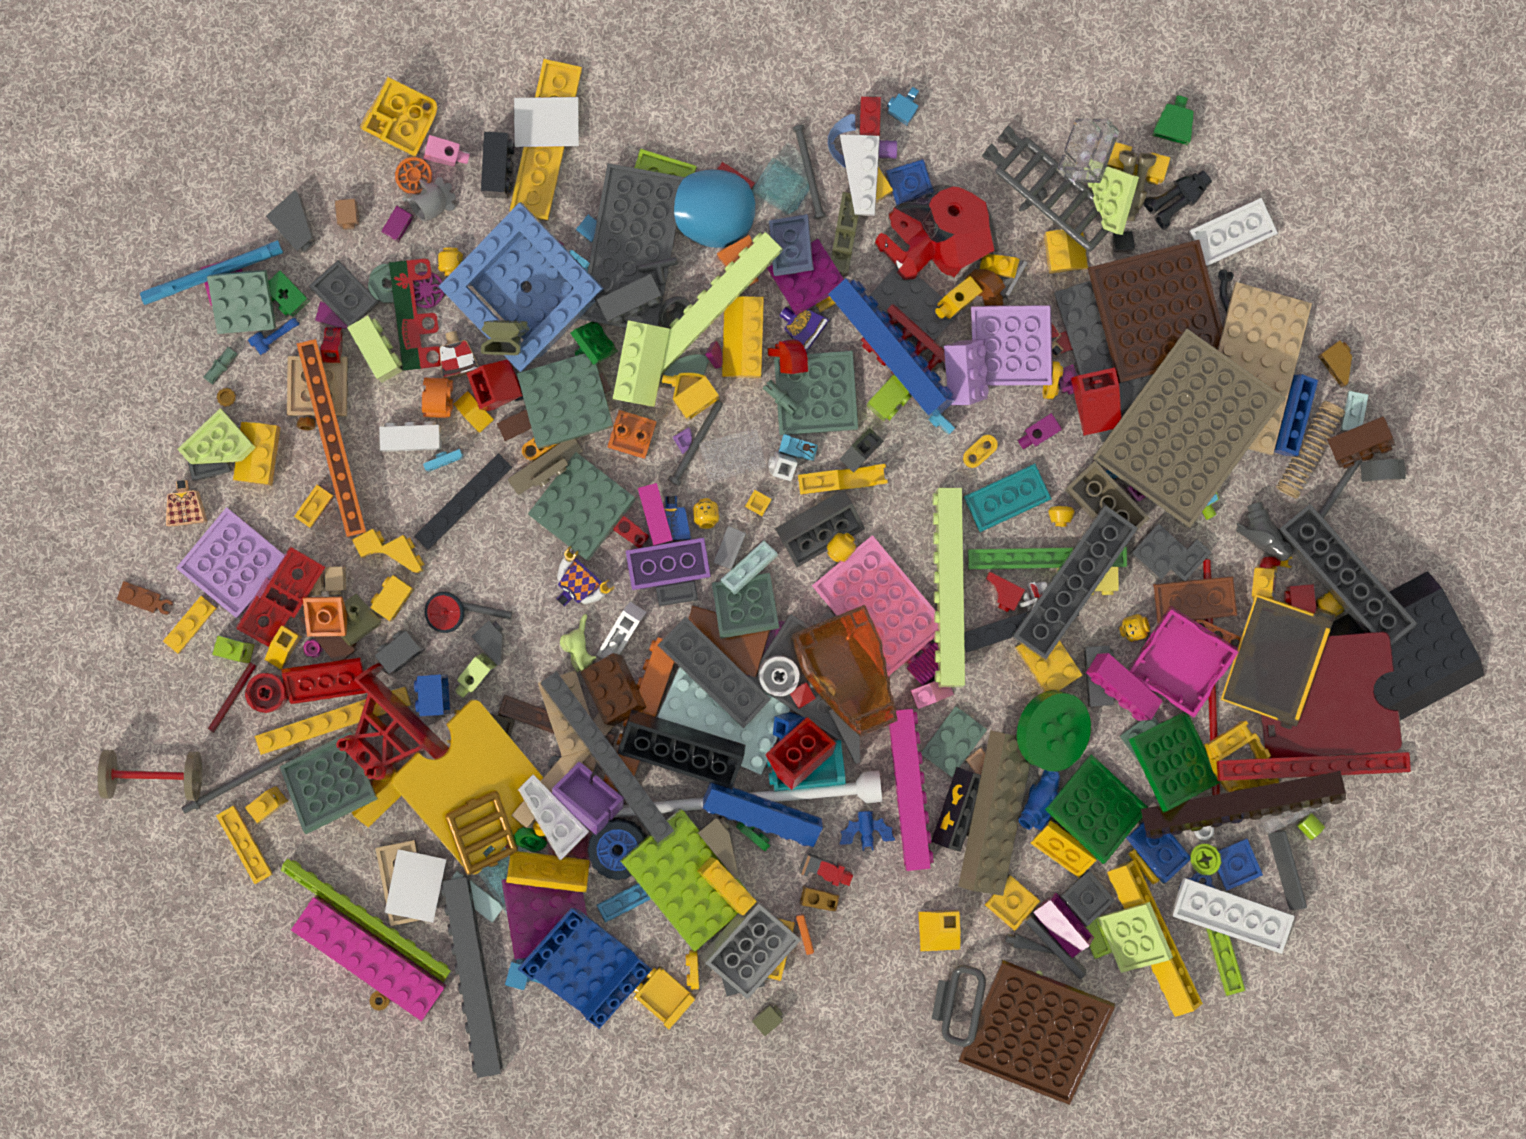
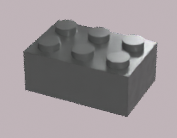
M649 274L597 299L607 322H613L616 325L624 321V317L629 314L635 316L643 312L642 308L649 305L651 308L660 304V299L663 296L652 274Z

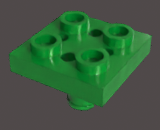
M591 321L570 333L580 346V348L575 350V356L586 354L593 365L612 357L618 352L613 341L607 337L602 326L597 322Z

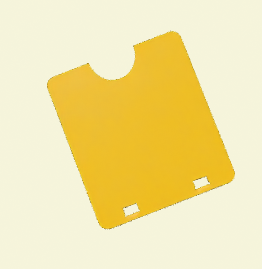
M477 700L469 701L446 724L451 734V744L445 755L438 759H427L417 752L392 777L393 787L462 866L463 864L445 817L446 814L466 805V801L472 798L476 800L488 793L497 791L514 835L518 829L525 827L512 816L524 801L518 789L532 775L539 781L543 779V776L481 702ZM493 800L455 818L458 829L495 812ZM497 819L461 838L464 846L467 847L503 828L500 820ZM506 837L469 854L468 857L471 865L500 852L508 844ZM491 845L494 850L486 857L483 852Z

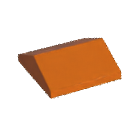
M342 597L303 598L307 637L346 636L347 610Z

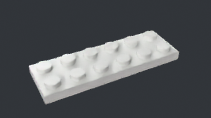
M1184 877L1170 914L1173 917L1281 954L1295 918L1291 914Z

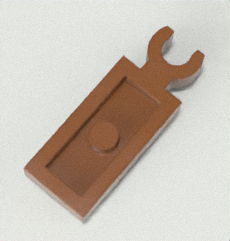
M123 581L116 599L155 613L158 608L162 614L166 615L170 612L164 610V605L166 603L173 605L171 600L165 599L161 601L162 594Z

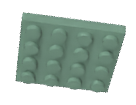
M853 351L807 354L808 372L797 374L781 373L780 357H774L776 385L782 391L785 390L788 393L787 395L800 405L799 409H796V412L790 415L783 406L777 404L779 435L858 430Z
M586 354L517 373L538 449L614 427L597 364L593 365Z
M575 452L567 462V470L554 479L529 511L528 515L589 561L637 498Z
M351 731L280 766L305 834L378 799L371 780L364 774V769L345 751H340V748L336 746L339 739L352 735Z

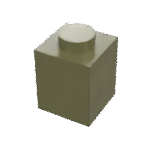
M769 1004L752 1019V1022L766 1036L783 1021L781 1017L783 1012L777 1005L773 1007Z

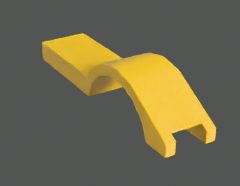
M886 464L858 468L854 473L850 469L800 474L798 475L800 495L888 484V479L885 480L884 475Z

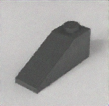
M847 699L828 709V712L854 763L857 764L860 762V717L858 715L860 709L855 701L851 702L850 699Z

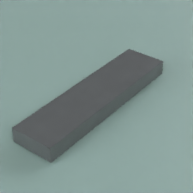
M1033 912L1029 914L1026 924L1081 980L1087 971L1075 957L1071 958L1060 943L1050 935L1044 924L1037 920Z

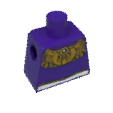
M785 307L779 315L788 322L784 331L792 339L800 341L806 353L829 322L827 318L808 309L795 315L791 309Z

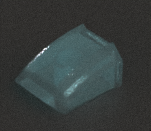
M772 158L757 181L753 194L782 212L790 214L800 206L809 191L808 181L777 159Z

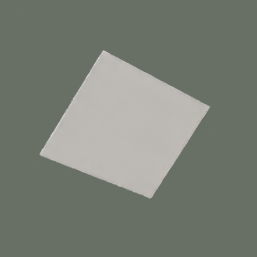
M578 97L514 98L515 147L579 146Z
M398 849L385 913L433 923L446 859Z

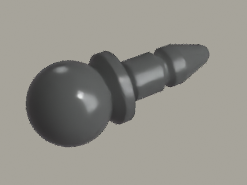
M1045 187L1035 195L1040 201L1045 200L1047 197ZM1025 200L1021 204L1019 211L1027 210L1033 204Z

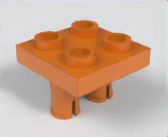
M619 410L607 448L646 459L657 421Z

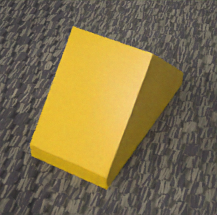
M468 391L453 403L479 433L494 421L486 410H479L476 399Z

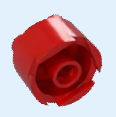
M274 673L255 675L249 680L245 690V698L248 705L261 713L275 712L281 709L288 700L283 678ZM269 689L271 692L269 696H264L263 693Z

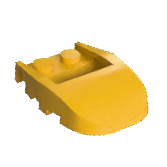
M1247 721L1238 722L1231 729L1209 743L1204 744L1216 777V761L1224 759L1247 743L1255 759H1268L1271 756L1268 749H1265L1261 744L1257 734L1250 732L1246 726L1249 724ZM1279 779L1219 782L1226 792H1233L1279 783Z

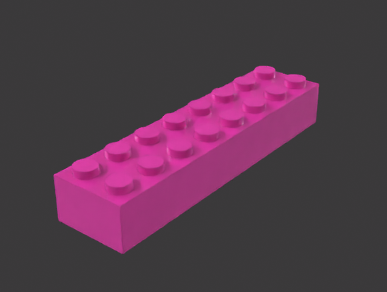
M912 708L889 710L887 713L906 871L931 869L930 864L934 863L933 852L928 849V844H931V834L929 830H926V824H929V815L927 810L924 811L923 805L927 804L926 792L922 791L921 784H925L924 772L919 769V764H923L921 752L917 751V744H920L919 732H915V724H918L917 712H913Z
M318 896L312 898L291 929L295 934L420 1021L425 1018L447 986Z

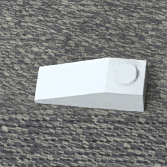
M629 602L596 655L602 659L612 653L620 655L645 616L646 611Z

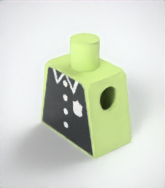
M484 653L479 654L457 679L460 684L455 689V692L464 698L469 691H476L495 670L497 664Z

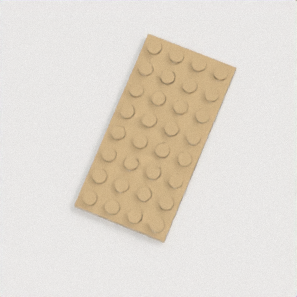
M1236 282L1217 350L1285 397L1279 408L1248 448L1253 451L1273 455L1312 303Z

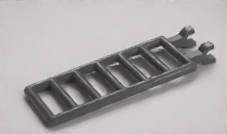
M1008 125L998 138L1014 147L1010 154L1004 158L991 143L982 154V157L998 166L995 170L996 174L1083 248L1091 252L1109 232L1102 227L1090 242L1080 235L1099 214L1096 206L1092 208L1075 229L1065 221L1086 197L1094 203V193L1030 138L1020 139ZM1028 147L1035 155L1013 178L1005 170ZM1042 159L1051 167L1028 190L1020 183ZM1058 172L1066 180L1043 203L1035 195ZM1073 185L1080 193L1064 212L1058 216L1050 208Z

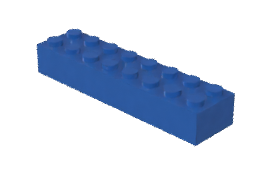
M845 278L828 295L928 416L938 417L955 402L952 397L954 395L953 392L939 382L941 378L935 371L931 372L928 369V362L914 352L916 350L914 345L910 341L906 342L903 339V332L889 322L891 320L890 316L885 311L881 312L877 307L879 305L878 302L864 292L866 290L865 286L860 281L856 282L854 279Z

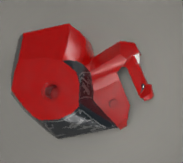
M935 185L895 206L888 213L891 227L910 245L908 251L904 252L882 232L875 241L879 251L884 252L898 267L897 273L904 280L915 279L931 260H933L941 272L955 278L963 267L995 250L999 251L993 219L986 202L963 188L950 185Z

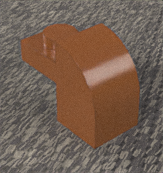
M974 269L964 278L966 280L971 276L983 292L978 296H982L985 306L1004 305L1001 291L1006 287L997 274L986 269Z

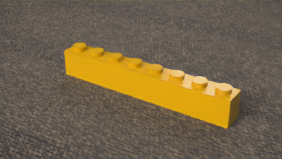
M1134 859L1115 866L1107 873L1124 909L1150 902L1173 956L1168 961L1151 965L1152 972L1160 984V989L1168 1001L1169 1008L1175 1017L1195 1011L1203 1003L1136 860Z

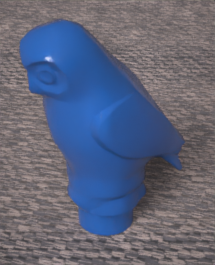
M1044 770L1040 781L1030 787L1027 804L1024 806V810L1021 813L1022 816L1018 820L1024 828L1031 830L1034 827L1041 830L1050 820L1051 815L1045 808L1058 794L1060 773L1058 771Z

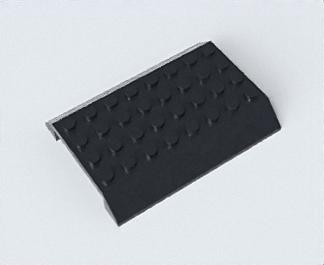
M1428 571L1389 591L1417 623L1412 631L1391 647L1394 671L1380 676L1374 686V694L1377 701L1388 709L1399 710L1400 721L1485 676L1481 659L1444 590ZM1346 614L1333 621L1329 636L1365 632L1349 614ZM1320 629L1303 638L1317 637Z

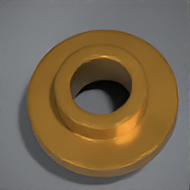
M375 991L370 996V1005L373 1009L381 1011L388 1007L390 999L379 991ZM377 997L382 998V1004L376 1002Z

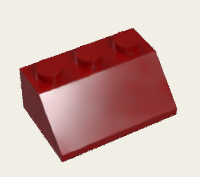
M807 717L766 753V757L777 777L793 790L833 754L836 743Z

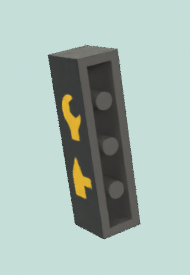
M956 767L931 842L961 852L973 817L981 778L980 774Z

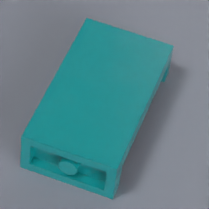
M841 740L834 741L836 745L833 754L793 790L846 784ZM767 759L768 767H772ZM772 768V773H769L770 785H774V791L791 790L777 777Z

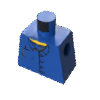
M665 496L664 510L672 539L691 540L685 507L677 508V496Z

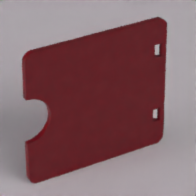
M1386 632L1328 636L1298 725L1295 726L1261 714L1265 749H1268L1271 755L1269 758L1397 751L1401 748L1402 734L1399 710H1391L1382 706L1374 694V686L1377 679L1385 673L1394 671L1391 640ZM1317 637L1261 641L1255 644L1254 660L1259 701L1261 703L1291 713ZM1261 665H1267V676H1262ZM1268 725H1274L1276 736L1269 737Z

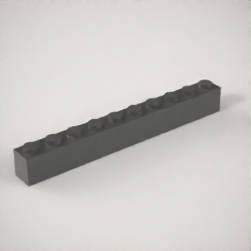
M557 671L540 683L542 689L657 845H661L675 834L673 828Z
M470 876L446 879L443 881V885H441V893L446 898L447 904L444 905V910L450 920L448 932L453 937L451 950L452 954L456 955L457 960L455 972L460 977V983H458L460 995L463 994L462 1012L467 1017L465 1029L466 1033L470 1034L471 1041H469L468 1046L470 1053H473L474 1057L472 1069L477 1074V1078L498 1075L504 1069Z

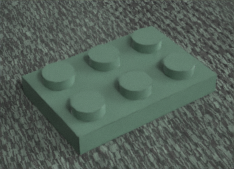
M955 706L921 751V754L953 777L956 767L962 765L987 729Z

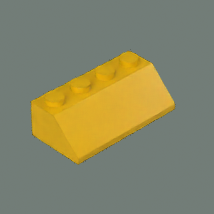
M737 297L724 311L722 377L761 378L764 297Z

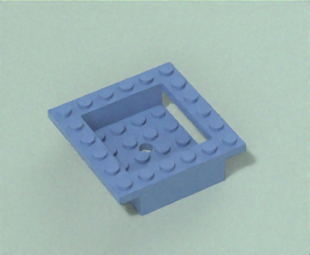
M519 202L438 286L488 339H491V337L481 330L484 326V321L499 319L468 288L469 286H473L504 320L528 322L530 330L521 336L524 341L521 343L520 354L504 355L520 372L535 358L542 357L596 302L594 298L604 289L522 202ZM525 281L530 282L532 285L530 292H525L522 288Z

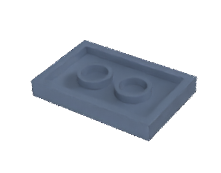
M808 214L769 220L770 236L784 249L772 261L774 275L780 276L814 270Z

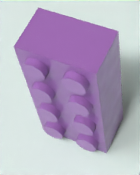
M704 538L626 551L633 591L711 578Z

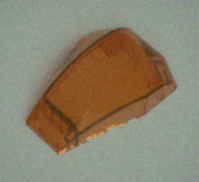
M865 604L792 635L794 648L804 676L834 712L860 737L898 721L890 689V679L886 669V659L882 649V640Z

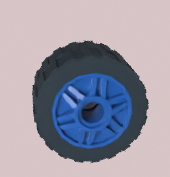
M624 818L612 819L597 835L592 834L588 846L589 861H591L593 868L600 875L608 879H627L632 875L620 860L647 836L642 831V828L633 821ZM614 845H621L623 847V853H616L614 851Z

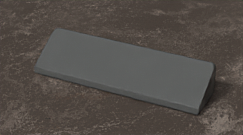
M1283 830L1269 833V841L1288 908L1290 910L1305 909L1307 904L1287 833Z

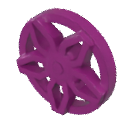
M427 271L419 272L417 274L422 276L425 275ZM432 273L430 282H426V279H423V282L421 280H413V282L420 283L418 287L413 283L414 289L418 290L414 292L415 296L420 294V297L415 299L416 306L426 309L432 308L443 299L444 292L441 289L434 291V287H438L439 284L432 285L433 277L440 284L442 283L440 277L435 273ZM441 293L439 298L435 301L433 294ZM431 297L432 304L429 303L427 298ZM424 298V301L427 303V305H422L417 302L421 301Z

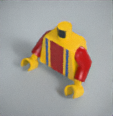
M1263 557L1260 560V564H1257L1254 569L1253 601L1256 594L1274 599L1277 567L1291 568L1292 565H1288V560L1279 561L1274 557ZM1266 607L1262 609L1263 611L1273 613L1275 616H1287Z

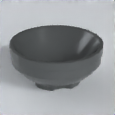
M676 296L667 299L663 303L658 316L663 327L671 329L669 325L676 318L680 320L685 315L683 311L691 304L686 298ZM671 304H675L674 309L667 312V308Z

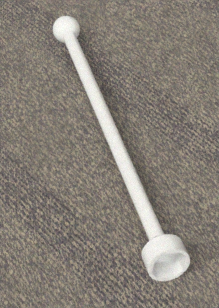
M879 770L863 772L856 780V783L751 793L774 802L856 794L865 803L882 802ZM703 797L653 802L661 813L677 812L679 809L683 811L703 809ZM627 804L623 805V809L614 818L636 815Z

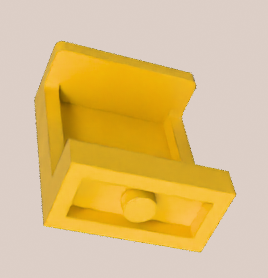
M660 966L658 969L653 968L646 976L649 979L645 984L640 983L633 991L636 993L633 998L643 1004L663 1022L666 1028L670 1029L695 1001L696 997Z

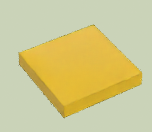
M1009 875L1006 880L1003 896L993 894L984 905L1015 931L1038 905L1040 900Z

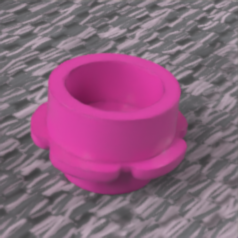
M316 639L307 640L304 643V653L307 657L317 658L320 656L323 648Z

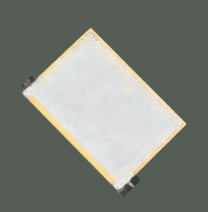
M1256 594L1238 647L1239 653L1233 661L1221 700L1281 721L1280 725L1284 728L1292 729V726L1297 727L1335 614L1320 608H1316L1315 613H1311Z

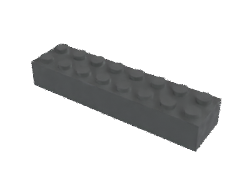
M1311 504L1279 528L1283 540L1290 543L1293 552L1365 633L1386 632L1390 636L1392 647L1417 625L1415 620Z
M1106 505L1102 506L1011 637L1043 660H1046L1138 528Z

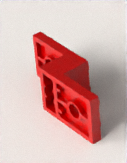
M290 546L272 577L265 578L237 624L236 629L269 647L280 627L285 626L290 616L295 618L303 605V598L308 597L325 566ZM297 568L302 569V577L294 579L292 577L293 570ZM261 616L269 618V623L266 626L258 624Z

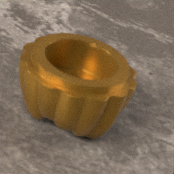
M222 388L217 393L216 398L221 406L227 407L234 403L236 395L232 389Z
M308 416L305 418L300 417L296 427L301 430L310 431L315 429V421Z

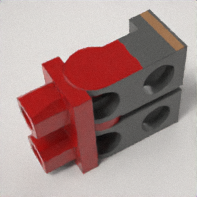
M805 852L799 868L800 874L807 877L809 872L818 874L835 886H838L839 882L850 886L853 878L852 872L844 870L843 864L837 863L835 865L831 861Z

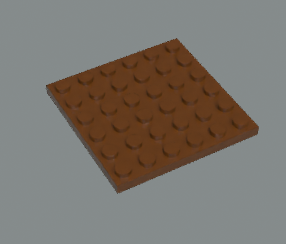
M1200 240L1088 268L1111 359L1116 369L1118 383L1154 374L1186 329L1193 332L1215 349H1218L1223 327Z
M1002 960L982 1004L975 1040L971 1045L963 1047L958 1062L1070 1105L1114 1011L1115 1003Z

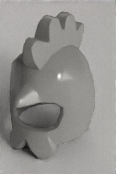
M437 177L433 183H427L420 179L421 193L419 195L409 193L402 198L404 202H409L414 213L424 222L432 220L444 210L451 211L455 209L452 201L456 199V195L450 193L452 185L450 183L444 184L442 177Z

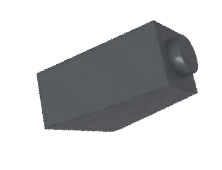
M294 190L266 217L301 254L302 252H308L313 247L312 243L315 239L302 198Z

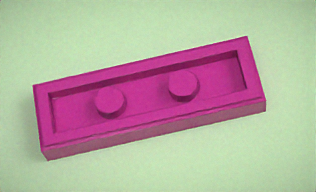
M657 483L638 488L653 546L673 541Z

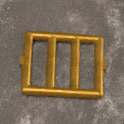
M497 791L488 793L476 800L472 798L466 801V805L447 813L445 816L467 875H471L488 866L492 868L498 865V861L518 851L514 835ZM493 800L495 812L458 829L455 818ZM497 819L500 820L502 830L467 847L464 846L462 836ZM506 837L509 845L508 848L471 865L468 857L469 854Z

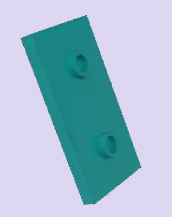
M1036 464L963 497L979 532L1052 499Z

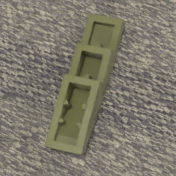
M847 192L842 193L831 260L842 276H848L859 216L855 215L851 193Z

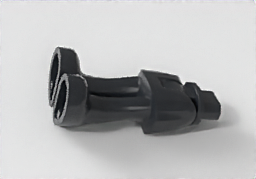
M1204 170L1198 174L1194 173L1193 175L1184 176L1175 180L1174 187L1161 196L1147 197L1143 205L1150 214H1154L1178 195L1180 196V199L1154 216L1158 226L1162 230H1166L1170 226L1171 218L1174 214L1187 205H1195L1204 194V191L1207 189L1206 187L1212 183V180Z

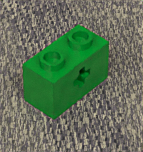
M282 271L277 272L268 281L272 302L276 300L280 304L278 308L285 316L289 314L294 317L310 302ZM285 291L289 297L285 299L281 294Z

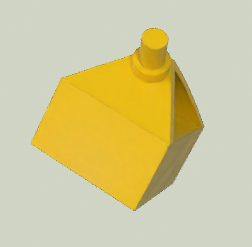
M680 373L674 376L663 375L662 383L672 384L675 387L673 401L687 422L720 399L718 393L704 375L697 373Z

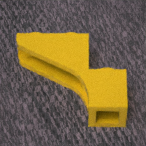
M371 529L352 539L362 558L374 553H384L412 572L420 573L424 571L422 566L425 564L421 556H416L413 551L415 545L410 537L407 538L405 535H402L384 545L385 539L380 531L377 532L376 529Z

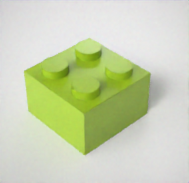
M893 375L868 401L866 406L883 422L886 419L890 421L898 413L896 408L900 404L904 406L912 396L899 379Z

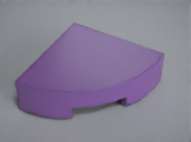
M689 427L672 437L682 454L688 450L692 443V433Z

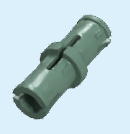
M227 347L222 355L213 361L214 364L203 377L213 385L218 377L228 370L227 367L238 354L230 347Z
M769 380L766 383L767 385H764L762 388L775 399L774 402L783 406L790 415H793L796 412L795 410L799 409L800 405L794 402L787 395L788 393L785 390L782 391L772 380Z

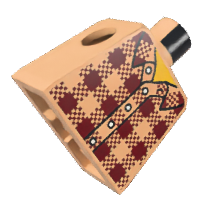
M188 480L176 481L177 493L167 495L166 526L173 527L208 522L199 491H189Z

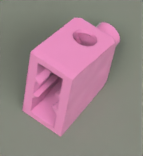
M429 135L423 159L454 167L456 162L467 164L470 153L459 150L460 144ZM445 151H451L452 156H447Z

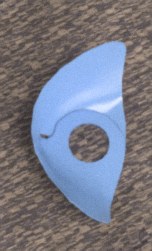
M850 114L837 122L828 135L829 151L833 158L844 168H846L844 156L831 143L841 133L856 130L854 114Z

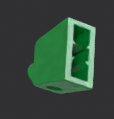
M1176 96L1174 105H1165L1151 136L1183 145L1190 143L1194 111L1186 109L1188 98Z

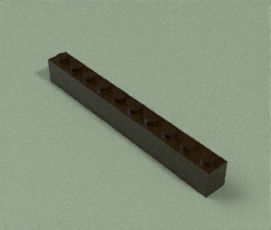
M1341 771L1191 799L1166 812H1163L1160 806L1144 808L1141 811L1147 838L1157 839L1170 833L1171 835H1178L1186 830L1199 831L1207 826L1219 827L1223 823L1231 822L1236 824L1249 818L1257 820L1265 815L1278 816L1286 811L1299 812L1307 807L1319 808L1323 804L1328 803L1333 805L1340 804L1346 800V791Z

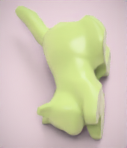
M587 614L581 617L578 629L562 635L560 638V646L564 651L571 653V663L577 672L590 667L596 659V656H591L586 651L584 631Z

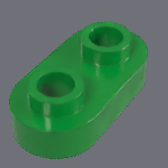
M738 822L735 826L765 852L771 846L768 843L770 839L763 833L758 835L753 831L754 826L748 827L742 822Z
M522 827L514 834L516 844L530 852L540 851L547 845L545 836L536 835L535 831L531 828Z

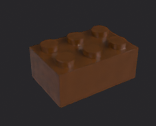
M1384 416L1327 439L1339 468L1343 467L1344 469L1354 466V462L1361 459L1362 461H1367L1378 452L1382 454L1387 453L1393 449V446H1396Z
M612 653L581 671L604 724L615 726L629 718L631 709L640 712L647 708L622 655Z

